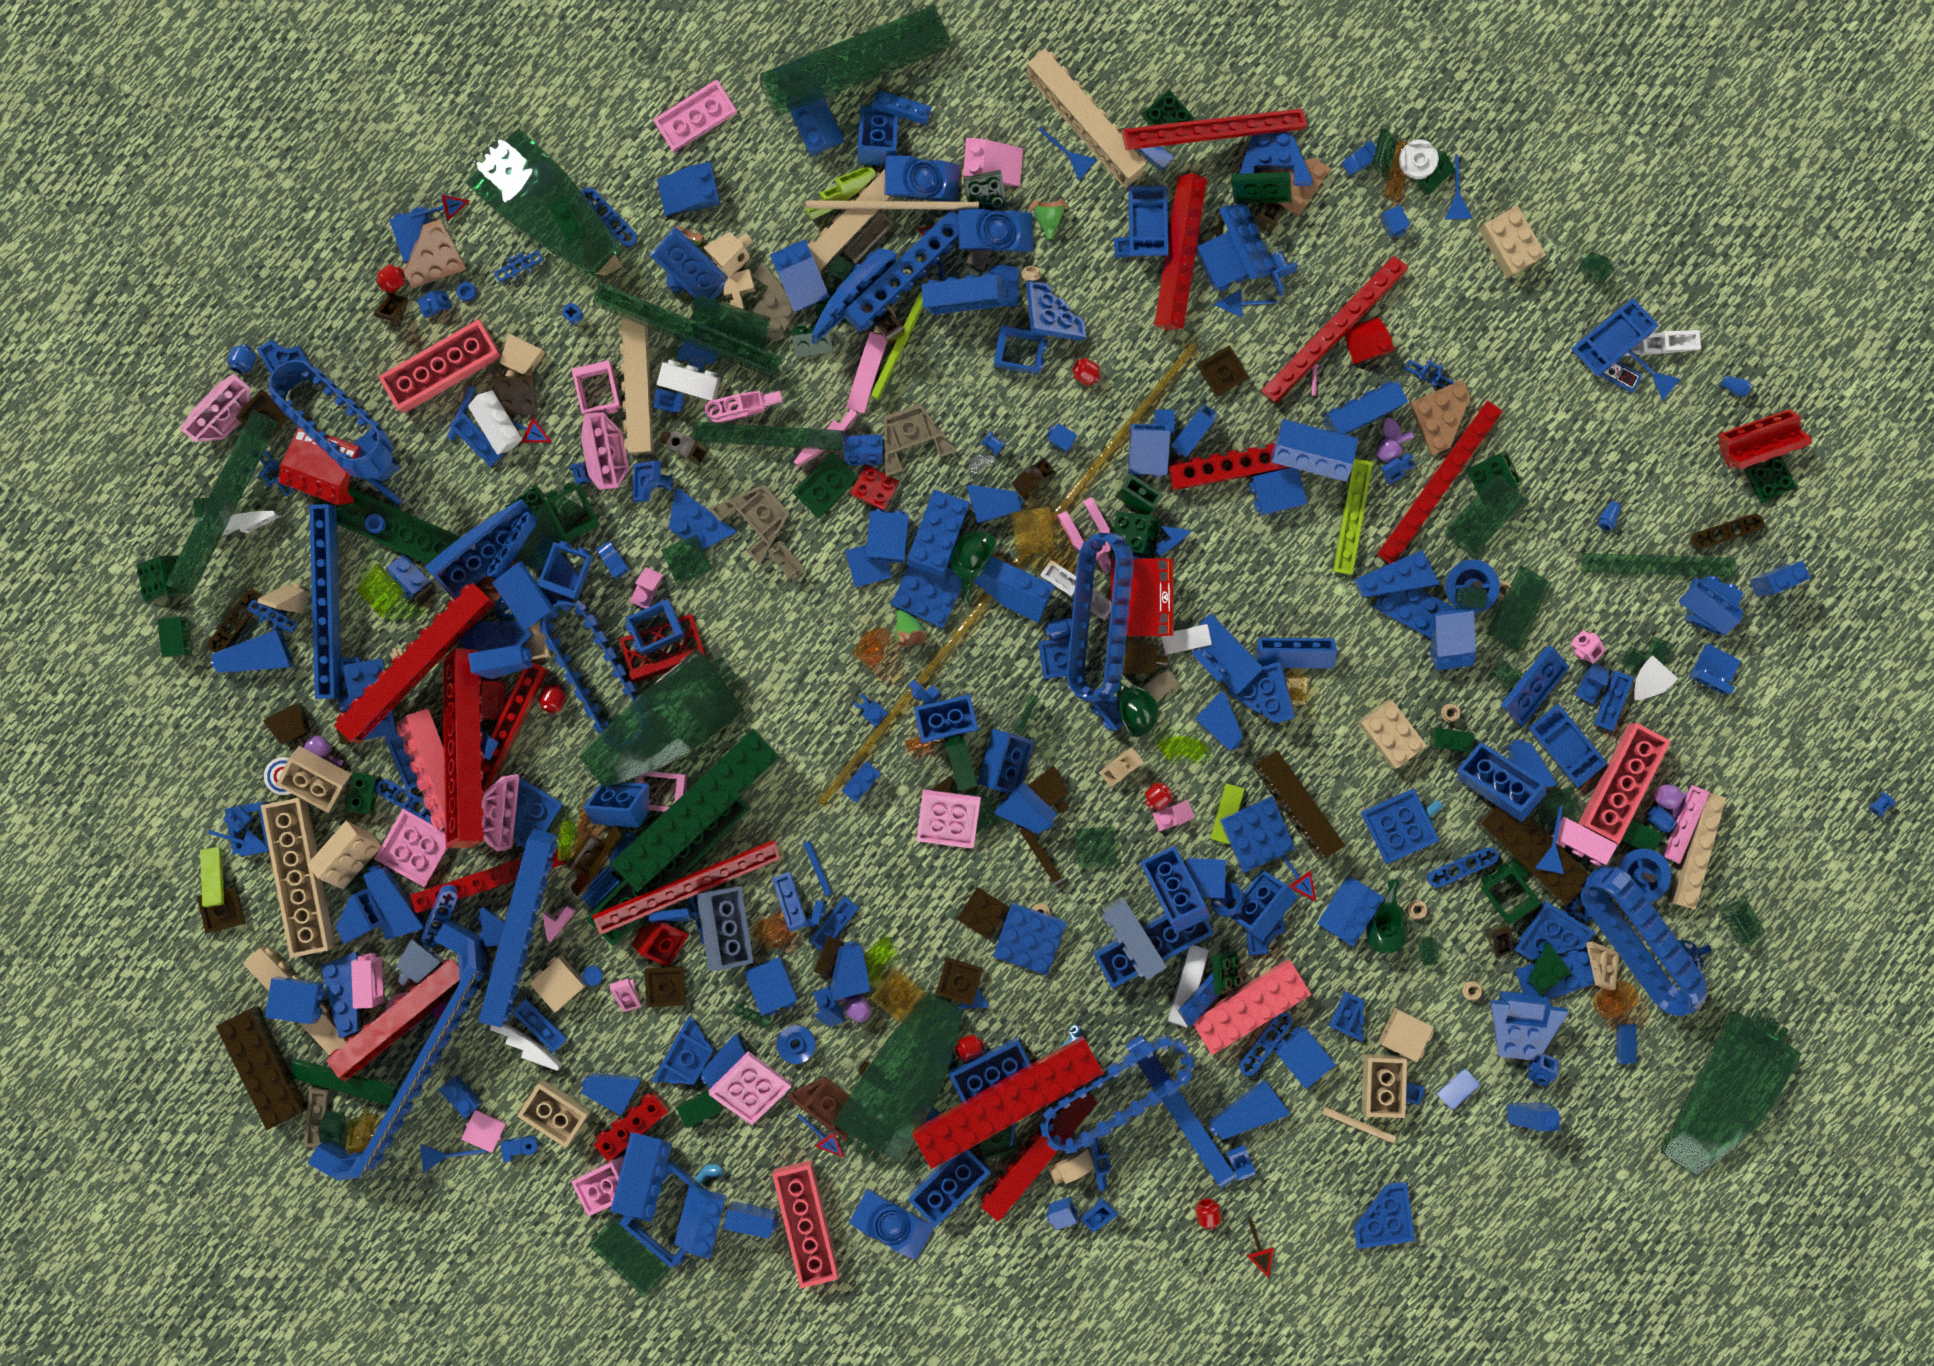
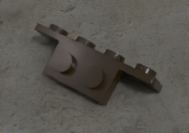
M613 826L604 841L588 833L568 862V868L580 874L571 887L577 897L581 898L588 890L589 885L599 874L605 862L609 860L616 846L621 843L624 834L617 826Z

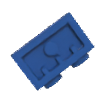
M1705 644L1689 678L1722 695L1732 694L1735 687L1731 686L1730 682L1741 661L1710 644Z

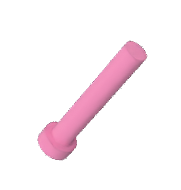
M1318 364L1312 367L1311 396H1316Z

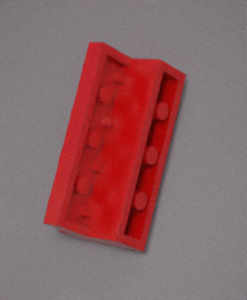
M1791 409L1718 434L1719 446L1725 463L1729 468L1734 466L1739 469L1747 468L1750 465L1765 462L1770 458L1782 456L1787 452L1802 449L1804 446L1812 444V437L1801 430L1800 416Z

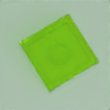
M376 564L356 588L358 593L380 617H384L405 592L380 564Z

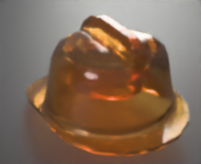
M879 627L866 632L853 651L854 657L860 659L869 669L873 665L880 663L885 656L884 648L890 638L887 629Z
M777 913L759 921L751 931L752 935L766 951L788 942L795 934L794 931L790 932L788 930L783 913Z
M1618 981L1616 982L1615 990L1602 989L1595 994L1593 1006L1601 1016L1616 1018L1637 1005L1639 993L1631 983Z

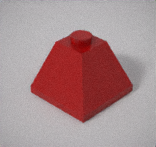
M1380 318L1355 324L1344 335L1353 365L1388 355L1394 351L1389 331Z
M659 921L641 928L631 946L642 956L669 967L690 934Z

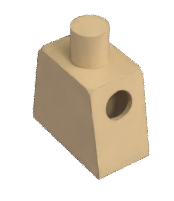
M728 232L703 248L710 260L729 278L749 260L750 256L746 247L753 243L747 233L737 239L731 232Z
M508 334L500 364L508 368L505 376L530 375L545 355V352L530 343Z

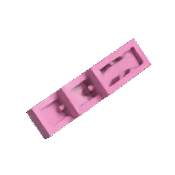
M870 331L846 406L848 409L861 413L866 411L887 345V341L880 334Z
M850 409L840 424L833 420L823 435L816 431L794 461L795 465L801 466L831 446L858 417V414Z

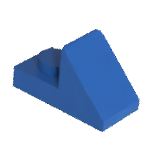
M1162 526L1160 529L1169 541L1164 539L1156 545L1158 549L1154 553L1158 558L1161 557L1191 532L1186 529Z
M1590 663L1574 696L1594 704L1601 688L1608 685L1609 670L1596 663Z
M830 986L813 992L820 1010L813 1015L822 1023L831 1027L845 1022L846 1019L838 999L833 1001L829 996Z
M1099 1197L1095 1205L1085 1212L1080 1220L1094 1233L1115 1218L1118 1213Z

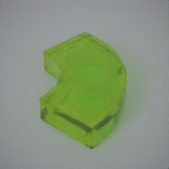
M1186 736L1170 737L1155 745L1167 760L1182 755L1196 762L1210 750L1199 740Z
M572 819L564 820L561 824L558 839V860L570 859V846L574 838Z
M888 936L877 941L865 957L869 984L883 979V964L889 957L894 955Z

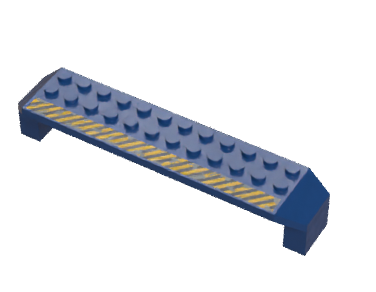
M455 920L444 923L434 941L458 954L460 984L368 1146L352 1152L329 1138L316 1147L307 1163L337 1181L359 1178L368 1170H373L376 1165H380L385 1157L383 1154L384 1150L389 1148L395 1139L392 1137L395 1131H399L404 1123L402 1118L405 1114L408 1115L414 1106L411 1102L422 1092L423 1087L421 1085L424 1080L427 1081L433 1072L431 1067L434 1063L437 1064L442 1057L440 1051L451 1041L452 1036L450 1034L453 1029L456 1030L462 1020L459 1018L462 1013H466L471 1005L469 1000L472 996H476L481 986L478 984L490 972L488 968L490 965L488 951L485 944L482 943L480 935Z

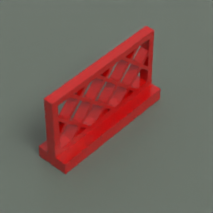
M692 614L678 618L681 624L687 620H690L691 623L688 633L684 631L686 637L682 645L676 642L672 643L680 647L678 653L675 655L668 654L667 651L670 647L668 645L664 651L656 650L662 653L658 661L653 662L649 660L651 653L643 657L637 654L636 650L633 652L627 649L625 642L632 639L635 640L633 634L619 639L629 668L630 678L634 683L707 659ZM666 622L639 633L642 640H644L647 634L652 633L656 635L654 642H657L659 638H665L661 635L664 628L672 627L670 622ZM689 637L696 640L698 647L692 649L685 647ZM635 656L644 660L641 667L633 669L632 661Z

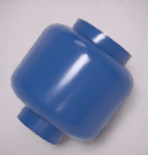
M244 344L234 346L227 359L230 369L238 374L252 371L257 359L256 354L252 351L253 349Z

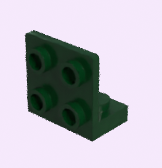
M1506 450L1467 469V473L1482 503L1490 501L1523 484Z
M1117 512L1112 534H1118L1126 539V543L1131 547L1132 552L1153 557L1160 519L1151 515Z
M180 555L159 556L137 564V575L139 576L144 602L165 595L187 593Z

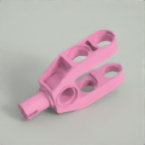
M780 390L765 395L760 391L741 393L709 401L705 406V412L714 423L720 424L766 411V406L782 403L783 400ZM711 405H717V406L712 407V408L710 409V411H709V407H710ZM734 405H738L736 410H731ZM715 410H719L718 414L713 415Z
M1092 497L1082 501L1090 513V519H1093L1098 527L1099 533L1110 534L1109 527ZM1064 511L1057 515L1074 549L1079 552L1084 541L1067 511ZM1105 542V545L1101 546V551L1097 552L1096 561L1100 564L1104 574L1107 575L1111 572V561L1107 555L1109 554L1110 546L1109 543Z

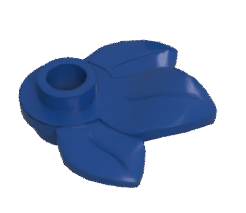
M699 334L692 337L690 343L681 346L678 360H689V364L697 367L700 372L706 362L715 364L716 352L709 346L707 337ZM698 341L703 342V346L701 348H698L696 346Z

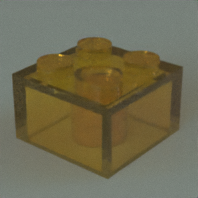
M1050 507L1012 512L1015 547L1019 555L1058 550L1054 513Z
M894 965L871 994L870 999L898 1022H901L922 996L925 989Z

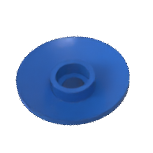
M788 1026L778 1036L777 1051L781 1058L788 1063H803L812 1056L815 1050L814 1036L804 1026ZM798 1040L800 1046L795 1047L793 1041Z

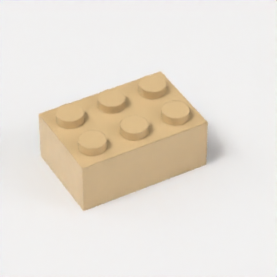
M1518 205L1485 223L1479 229L1506 278L1515 275L1546 256Z
M1393 700L1385 701L1357 722L1391 769H1397L1427 746Z
M298 746L289 757L276 785L329 813L340 798L352 774Z
M345 821L307 865L318 879L344 890L379 851L382 845L371 832Z
M1363 1054L1362 1113L1366 1117L1405 1118L1406 1058L1398 1055Z
M543 1079L538 1083L517 1117L567 1148L591 1113V1110Z

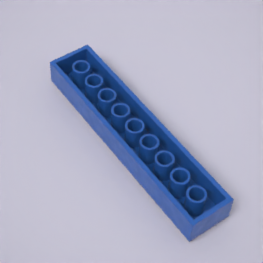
M533 829L527 839L478 1022L501 1028L504 1022H508L509 1016L512 1014L513 1001L516 998L519 989L518 983L524 970L522 967L524 962H526L529 952L527 949L529 944H531L534 934L532 931L538 919V914L535 913H538L541 907L543 896L540 895L543 894L548 883V878H545V876L547 877L549 871H551L553 860L550 858H553L558 846V842L555 841L557 835Z

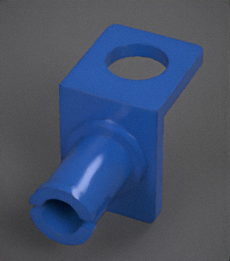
M1278 251V255L1276 252L1271 255V259L1277 269L1273 271L1271 278L1279 297L1283 296L1284 288L1279 278L1296 272L1298 264L1295 262L1287 265L1282 251Z

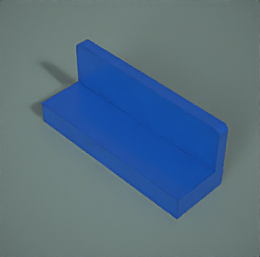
M1696 577L1691 581L1689 590L1679 599L1680 604L1723 634H1727L1742 619L1743 610Z

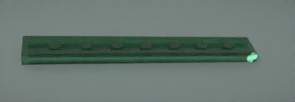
M694 422L692 439L698 442L842 451L844 436L843 430Z
M1581 553V573L1735 577L1736 558Z

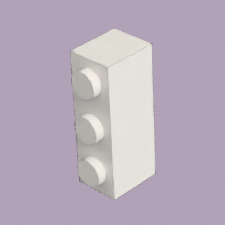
M674 360L662 362L657 385L711 401L716 399L721 378L716 377L717 373L707 370L705 373L698 371L697 367L687 365V368L679 366L680 362Z
M493 390L477 395L468 405L497 455L512 450L522 440Z

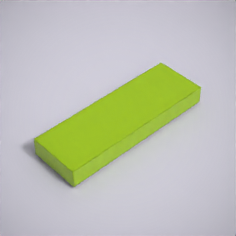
M1225 783L1210 839L1230 844L1220 819L1239 811L1244 788Z
M215 847L200 850L202 906L206 908L223 905L222 848Z

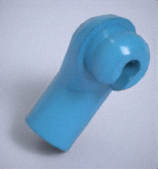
M1438 800L1425 810L1431 824H1433L1431 817L1443 808L1442 803Z
M1071 1026L1070 1039L1063 1043L1062 1047L1082 1036L1080 1026Z
M707 1164L695 1179L700 1184H703L708 1177L721 1178L724 1175V1169L718 1164Z

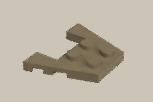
M761 262L752 277L768 287V289L747 320L729 309L720 324L779 341L798 311L794 312L785 290L766 265Z
M921 404L884 416L886 477L903 471L897 456L899 451L933 440L940 458L957 452Z
M765 485L709 508L720 522L734 510H737L762 538L747 551L758 565L763 561L790 514Z

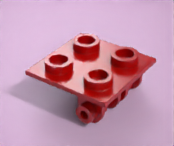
M866 465L850 494L854 498L857 497L863 500L864 503L867 502L870 506L873 505L884 511L887 509L888 503L900 481L891 476L886 477L885 473Z

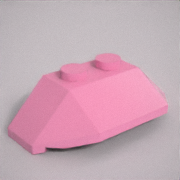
M232 374L218 383L191 411L180 427V430L195 442L225 439L241 423L236 416L250 401V387L238 376Z
M604 412L584 414L581 441L588 476L599 490L618 488L629 470L622 431Z
M518 774L501 777L484 792L482 808L484 809L482 827L485 830L483 840L497 852L511 849L513 845L519 785Z

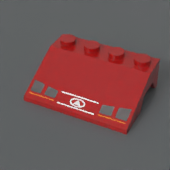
M298 427L281 462L278 482L336 505L354 502V498L348 493L349 478L352 475L344 471L335 460L331 459L313 439L308 437ZM326 434L325 440L328 443L335 442L338 445L336 450L340 454L346 453L351 459L360 458L361 446Z
M1172 558L1133 559V577L1131 580L1126 636H1174V568ZM1111 559V604L1116 559Z

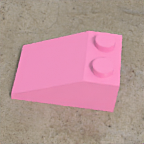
M966 138L963 178L1001 170L1003 185L1020 187L1023 148L986 139Z
M625 1154L571 1181L588 1216L612 1206Z

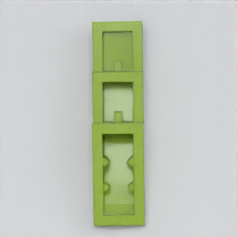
M868 165L835 178L837 186L819 192L821 197L819 201L849 200L876 176V172ZM804 206L805 212L811 220L833 210L806 208Z

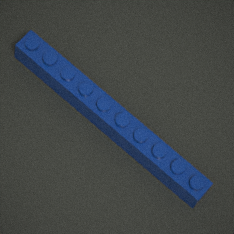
M329 504L309 505L315 699L341 698L336 505Z

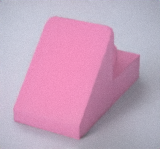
M645 567L635 582L637 587L630 602L645 609L650 607L663 574Z
M1188 799L1152 813L1159 831L1177 824H1183L1195 818Z
M569 905L566 908L563 906L556 915L559 917L558 919L548 912L543 913L546 936L549 942L556 939L574 914L576 909L573 906Z
M625 979L610 984V991L623 1013L642 1007L633 979Z

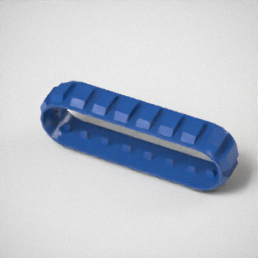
M291 360L279 365L272 372L268 388L271 398L282 412L291 418L344 471H347L352 476L367 479L377 477L385 472L393 458L392 452L394 448L390 438L377 422L371 419L363 409H360L351 398H348L340 388H337L322 371L314 367L312 363L302 360ZM311 380L315 385L321 384L325 388L323 392L327 396L332 394L336 398L335 403L338 406L343 405L347 408V415H354L358 419L357 424L360 427L366 426L370 430L368 434L372 438L377 436L375 447L367 455L356 459L349 458L346 453L340 454L336 450L338 445L335 442L328 443L325 440L327 435L323 431L318 433L314 429L316 424L313 421L306 422L303 419L305 414L301 410L296 412L292 408L293 402L290 400L286 401L287 394L291 388L299 382Z
M1098 533L1090 536V539L1083 543L1077 560L1067 660V682L1074 695L1082 701L1098 702L1109 699L1110 694L1117 692L1123 674L1125 638L1127 635V619L1130 606L1129 599L1133 577V553L1131 547L1126 543V539L1118 534ZM1107 542L1115 552L1116 565L1104 681L1102 687L1095 689L1093 692L1085 680V662L1096 555L1098 549Z
M571 598L557 599V603L552 605L554 610L544 616L543 621L540 622L541 633L546 635L547 640L545 642L550 651L557 654L555 660L559 667L565 668L566 673L564 676L570 685L576 687L574 693L578 700L584 701L586 706L583 709L587 716L595 720L596 723L593 726L598 735L603 734L605 737L604 742L613 749L620 746L621 751L636 749V744L644 745L651 736L648 732L649 727H653L652 715H647L645 710L648 706L644 699L637 697L638 689L634 682L627 680L626 677L629 673L625 666L618 664L619 656L614 648H609L607 645L610 640L606 633L599 631L600 623L595 615L589 614L590 608L579 600L573 603ZM570 606H575L574 612L577 615L583 614L586 619L584 625L586 628L590 627L596 636L594 639L595 644H600L605 652L603 658L605 661H610L615 669L613 672L614 677H619L625 688L622 691L625 695H630L634 702L633 710L639 711L642 718L639 720V726H642V731H637L635 734L637 739L631 742L630 738H625L624 744L618 742L619 737L616 734L611 736L607 729L609 727L608 722H603L598 714L599 706L597 704L593 705L588 696L591 692L588 688L584 689L578 679L581 677L578 671L574 672L569 663L571 660L569 654L565 655L559 646L562 643L559 638L555 639L552 630H555L552 619H556L559 615L557 611L561 608L563 611H569Z
M1615 867L1595 869L1586 879L1584 888L1581 890V901L1588 913L1660 1009L1674 1016L1693 1014L1706 999L1707 983L1703 974L1636 882L1626 872ZM1605 891L1616 899L1680 989L1669 980Z
M1169 1036L1156 1037L1155 1042L1150 1043L1148 1041L1139 1047L1140 1051L1135 1054L1131 1051L1123 1056L1122 1062L1117 1064L1115 1061L1106 1067L1107 1071L1102 1075L1078 1087L1068 1095L1060 1097L1052 1105L1048 1104L1042 1112L1044 1120L1040 1121L1042 1137H1048L1046 1140L1047 1145L1055 1151L1059 1149L1064 1150L1066 1154L1077 1152L1078 1148L1082 1146L1086 1148L1095 1143L1094 1139L1098 1136L1103 1138L1111 1133V1128L1116 1125L1121 1127L1129 1122L1128 1118L1132 1115L1137 1117L1144 1113V1108L1151 1105L1153 1107L1162 1102L1161 1098L1165 1095L1170 1097L1178 1092V1087L1182 1084L1187 1085L1192 1078L1191 1068L1195 1067L1192 1053L1186 1052L1188 1046L1178 1038L1173 1041L1170 1040ZM1168 1046H1175L1173 1051L1177 1054L1183 1051L1184 1057L1180 1058L1181 1065H1185L1183 1071L1179 1070L1176 1079L1171 1082L1169 1080L1164 1082V1086L1155 1092L1151 1090L1147 1093L1148 1096L1138 1102L1136 1100L1130 1103L1131 1106L1120 1112L1118 1110L1114 1113V1117L1106 1122L1100 1121L1093 1130L1088 1133L1084 1131L1078 1139H1066V1142H1060L1061 1138L1055 1135L1052 1137L1048 1133L1053 1131V1124H1048L1050 1118L1054 1119L1057 1116V1110L1062 1107L1068 1108L1070 1106L1069 1103L1078 1097H1086V1093L1096 1086L1098 1088L1104 1086L1103 1082L1113 1076L1117 1078L1120 1076L1119 1072L1127 1067H1135L1137 1065L1136 1062L1145 1056H1148V1058L1153 1056V1052L1159 1048L1168 1050Z

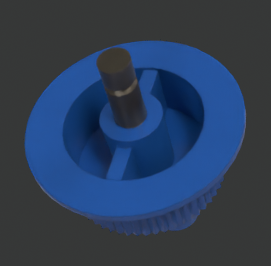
M1471 559L1458 563L1450 570L1446 578L1445 589L1449 601L1458 610L1473 608L1474 613H1479L1487 610L1494 604L1499 594L1500 584L1496 572L1490 565L1480 560Z
M1637 849L1628 853L1619 863L1618 868L1626 872L1636 882L1649 902L1659 899L1667 891L1671 882V870L1667 860L1660 853L1651 849Z

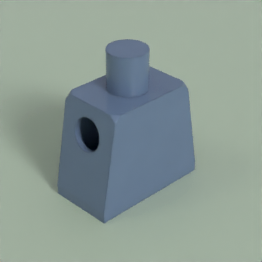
M418 938L411 939L397 964V968L403 972L397 981L405 987L412 980L420 983L445 960L432 949L425 947Z

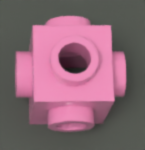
M1584 630L1570 644L1574 650L1573 654L1580 660L1584 658L1592 664L1606 651L1596 634L1592 632L1589 634Z

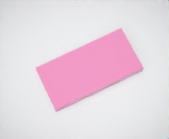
M716 79L662 113L653 121L673 153H675L738 112Z

